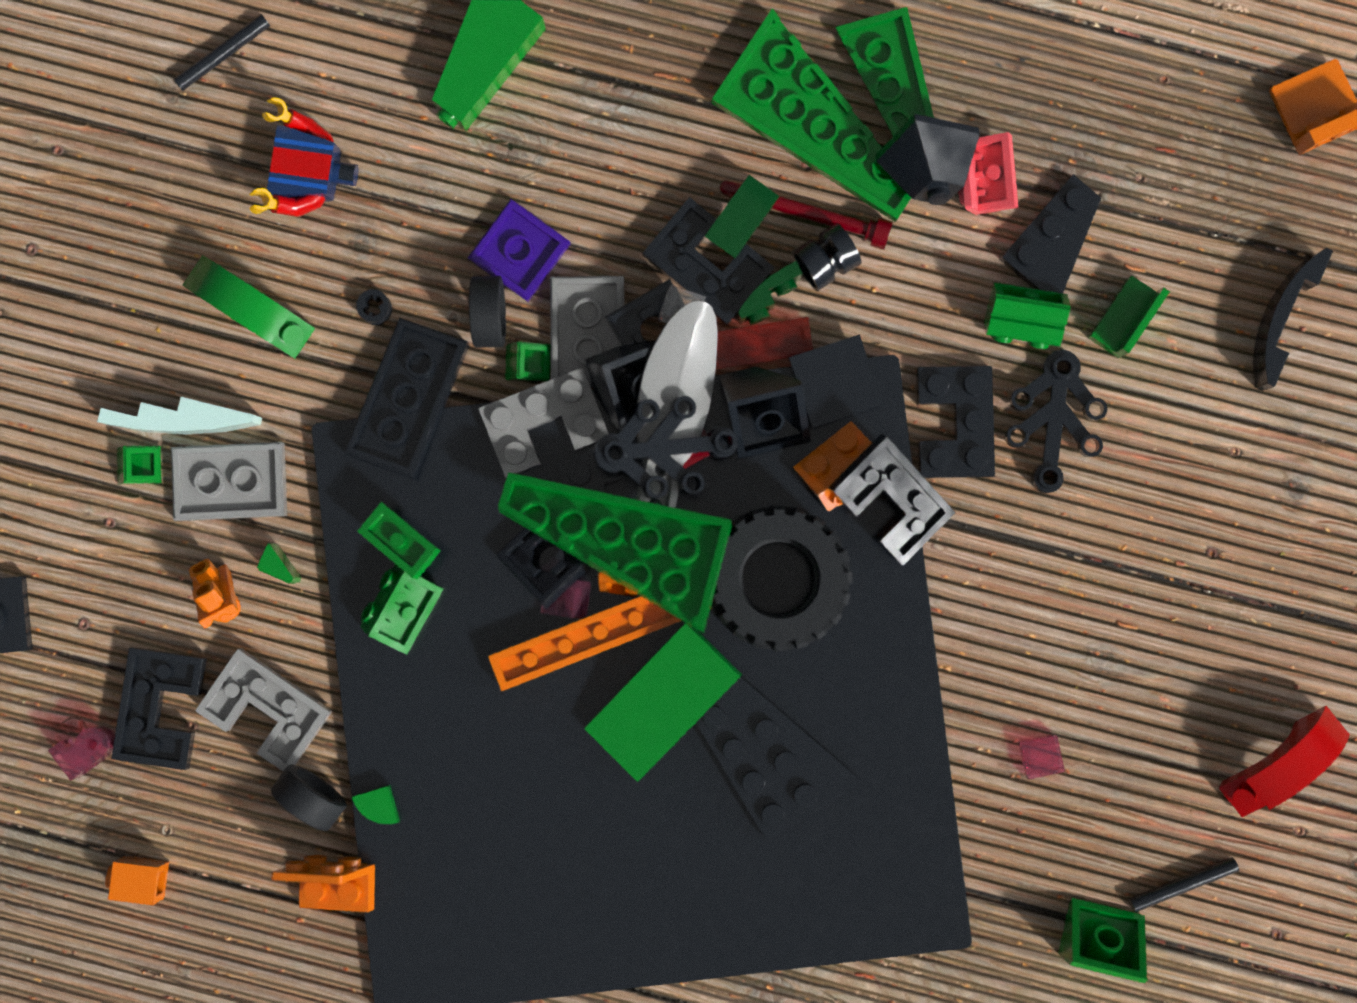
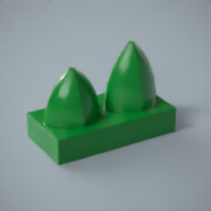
M382 502L357 531L415 580H418L441 551Z

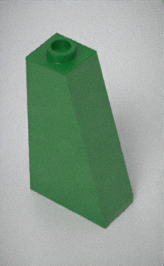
M471 0L432 98L438 110L436 116L452 129L458 125L464 131H467L546 30L543 17L521 0Z

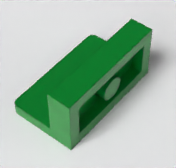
M1131 275L1127 278L1088 339L1117 358L1128 354L1170 291L1164 287L1155 291Z

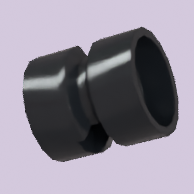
M838 223L819 233V240L817 242L808 240L792 251L793 257L797 261L803 276L815 291H819L835 281V274L837 272L845 275L862 263L855 244L844 228Z

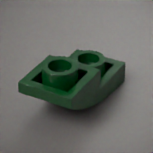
M749 175L705 237L736 258L780 196Z
M797 261L771 275L752 292L738 312L737 319L739 324L749 321L750 326L769 318L770 314L768 311L772 310L775 305L771 294L776 292L779 297L798 287L796 282L800 281L802 272Z

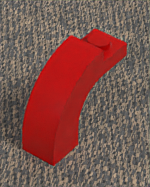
M1325 705L1295 721L1289 736L1277 749L1256 764L1223 780L1219 790L1242 818L1265 806L1271 810L1299 793L1317 779L1341 754L1350 734Z

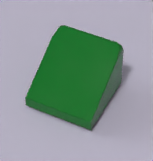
M519 341L507 344L505 379L509 381H549L551 345Z
M121 446L117 448L118 485L162 483L161 446Z
M268 543L258 563V570L288 584L299 583L302 577L279 545Z

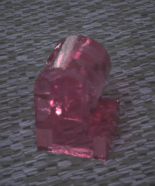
M105 726L87 728L79 733L75 743L71 739L60 741L48 751L71 781L81 778L112 754L115 733Z

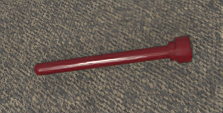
M725 180L721 182L719 189L722 194L733 197L742 184ZM780 196L771 208L828 226L838 223L845 231L865 236L864 240L871 242L870 246L882 250L885 249L893 221L880 217L878 221L870 219V222L783 196Z

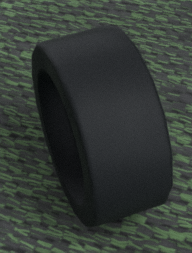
M473 276L470 280L469 320L472 343L476 348L503 347L505 344L506 305L504 284L501 276Z
M292 764L286 767L271 788L272 796L285 810L318 830L328 831L347 806L344 798L331 785L312 772Z

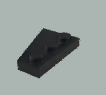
M1073 174L999 260L1033 289L1063 293L1101 197Z

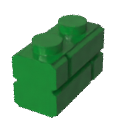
M994 282L984 318L986 335H991L993 340L1001 343H1011L1015 339L1027 341L1030 346L1038 349H1047L1049 345L1060 347L1065 332V325L1070 314L1071 305L1068 294Z

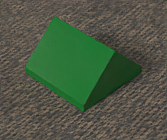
M1072 898L1069 903L1058 954L1070 966L1145 983L1147 981L1145 915Z

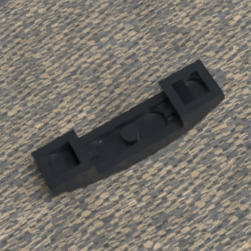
M1325 248L1304 260L1283 280L1270 299L1259 324L1254 346L1253 376L1256 389L1264 391L1276 386L1289 355V352L1276 347L1300 289L1306 291L1319 285L1333 250Z

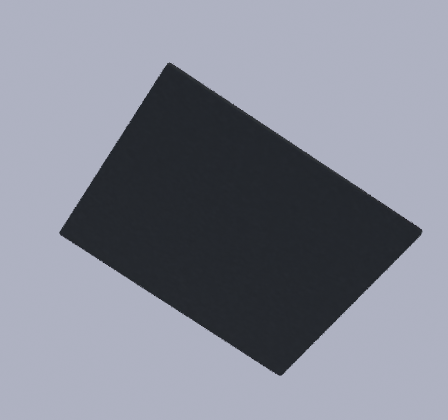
M886 355L868 358L883 402L882 406L811 429L808 420L811 442L740 459L738 458L737 451L725 458H714L710 455L686 468L689 472H697L702 475L705 482L703 490L699 494H685L677 497L675 507L677 509L731 520V523L740 516L761 507L785 505V507H798L807 510V513L823 519L832 531L835 530L841 538L840 542L844 550H847L850 558L848 563L850 572H852V583H850L849 587L850 598L848 605L844 606L840 614L842 617L837 624L833 625L825 636L810 642L808 646L799 649H788L786 651L754 647L733 635L722 624L713 608L709 611L704 633L699 631L742 674L741 677L863 782L767 841L696 723L638 782L584 729L654 657L655 653L650 645L679 629L686 622H677L501 691L488 656L635 599V597L600 592L598 582L600 571L590 567L551 606L545 609L498 559L496 554L525 527L501 514L498 509L507 478H505L478 409L493 402L444 408L415 480L344 454L358 418L320 422L313 425L312 438L351 795L354 796L390 785L400 822L395 824L373 822L358 811L352 800L358 857L361 858V863L375 864L374 910L364 912L374 1003H513L965 949L971 945L972 937L923 546L902 566L874 538L900 512L899 508L883 491L858 516L851 513L844 504L834 507L831 511H827L819 498L797 475L793 468L850 421L871 442L880 434L887 436L912 464L900 362L897 356ZM791 367L768 369L794 378ZM720 375L715 376L710 407L704 425V430L707 434L711 430L720 427L731 429ZM592 390L608 433L618 434L617 429L594 390ZM562 417L530 429L528 432L541 465L519 473V475L563 484L556 463L592 450L596 443L575 451ZM720 436L718 440L719 446L723 449L728 447L729 440L726 436ZM629 476L604 485L607 494L636 500L638 484ZM691 476L686 481L688 489L693 491L697 487L696 479ZM381 502L389 506L441 550L421 576L441 586L443 591L407 655L369 637L360 628L362 624L361 615L364 608L369 602H374L381 590L379 583L382 576L395 565L393 561L357 532ZM773 542L759 547L749 556L743 569L742 580L747 597L756 607L768 613L783 614L797 609L807 600L813 587L814 576L811 563L801 550L787 543ZM554 546L543 550L539 558L541 569L545 572H550V569L556 566L560 559L563 560V551Z

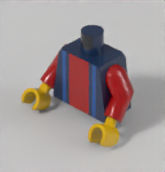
M280 98L266 100L277 107L278 114L275 117L270 113L263 112V119L268 122L282 120L283 125H277L267 189L257 188L249 193L250 196H258L263 201V206L252 205L249 207L252 213L261 214L265 210L270 209L272 213L300 217L321 208L324 202L333 201L337 184L356 186L359 173L358 165L340 162L341 150L334 143L333 137L312 118L293 109L287 111L285 102Z

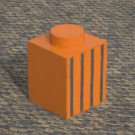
M124 856L114 861L113 865L108 868L105 878V886L109 888L108 900L154 905L163 900L165 897L169 861Z

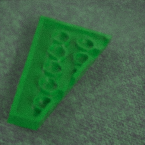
M772 8L713 96L712 104L896 222L911 200V197L876 162L875 155L882 147L873 137L874 134L855 115L851 105L819 65L811 60L801 47L802 44L794 34L791 35Z
M508 472L498 504L501 514L704 633L732 526L731 520Z

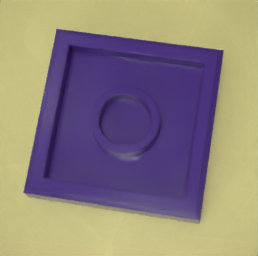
M510 199L470 253L468 259L490 276H501L505 287L526 302H529L571 245V242Z

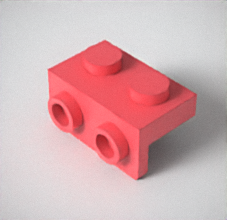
M1009 132L978 138L965 185L958 191L961 205L965 206V209L974 215L1018 208L1012 135Z

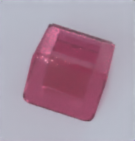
M575 581L547 609L541 605V613L569 618H586L590 582Z

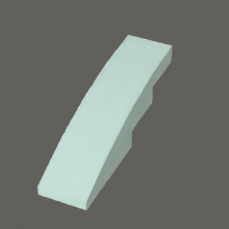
M181 397L177 411L141 402L137 416L101 408L97 422L142 432L187 435L219 433L261 425L262 418L253 414Z

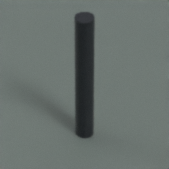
M260 14L175 77L174 81L184 91L271 25Z
M1231 857L1129 898V903L1136 913L1239 871L1238 864Z

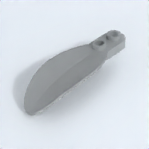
M703 300L690 301L681 307L666 323L650 351L642 373L637 403L645 399L654 400L659 406L660 413L656 420L645 423L637 434L638 443L646 442L671 411L672 402L681 396H689L695 401L696 412L692 417L684 419L668 440L700 437L702 434L714 386L718 337L713 308ZM680 401L678 404V410L681 414L686 415L689 411L688 404L684 401ZM644 404L641 408L642 415L650 418L652 416V408ZM692 453L670 456L683 466ZM642 458V468L651 476H659L655 472L656 465L648 458ZM664 472L661 477L667 481L668 491L665 496L655 500L658 505L675 508L679 484ZM653 480L650 483V491L657 495L661 490V486L658 481ZM638 485L636 500L649 502L651 499L645 496L642 487Z

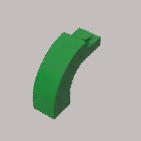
M204 255L201 256L182 284L189 291L294 359H296L315 330L313 326Z

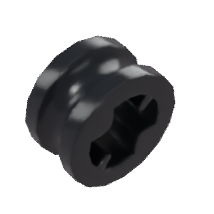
M370 289L363 292L356 302L358 314L371 325L384 324L391 317L392 304L387 296L379 290ZM374 299L378 303L381 299L383 301L379 306L381 312L376 316L372 312L367 315L366 311L370 308L368 302Z

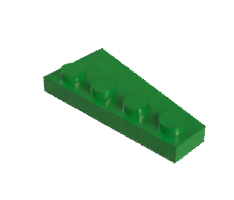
M907 7L835 27L892 136L914 114L934 118Z

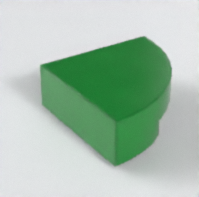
M390 785L352 796L358 811L369 820L380 824L400 822Z

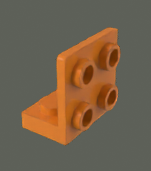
M1333 59L1279 83L1269 90L1299 155L1357 130V99L1337 59Z
M326 855L304 856V861H288L285 863V868L272 872V880L299 882V908L370 912L374 910L375 864L361 863L360 857L338 858V862L327 861Z

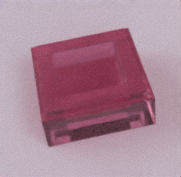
M1052 734L1018 741L1025 776L1028 780L1065 772L1057 735Z

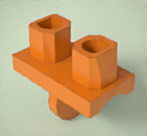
M208 558L191 566L189 574L193 580L192 594L196 603L198 622L205 629L211 626L214 620L229 622L238 616L241 605L238 597L235 595L231 571L226 564L216 568Z

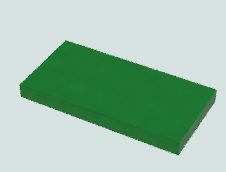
M685 623L584 729L638 782L742 674L696 628Z

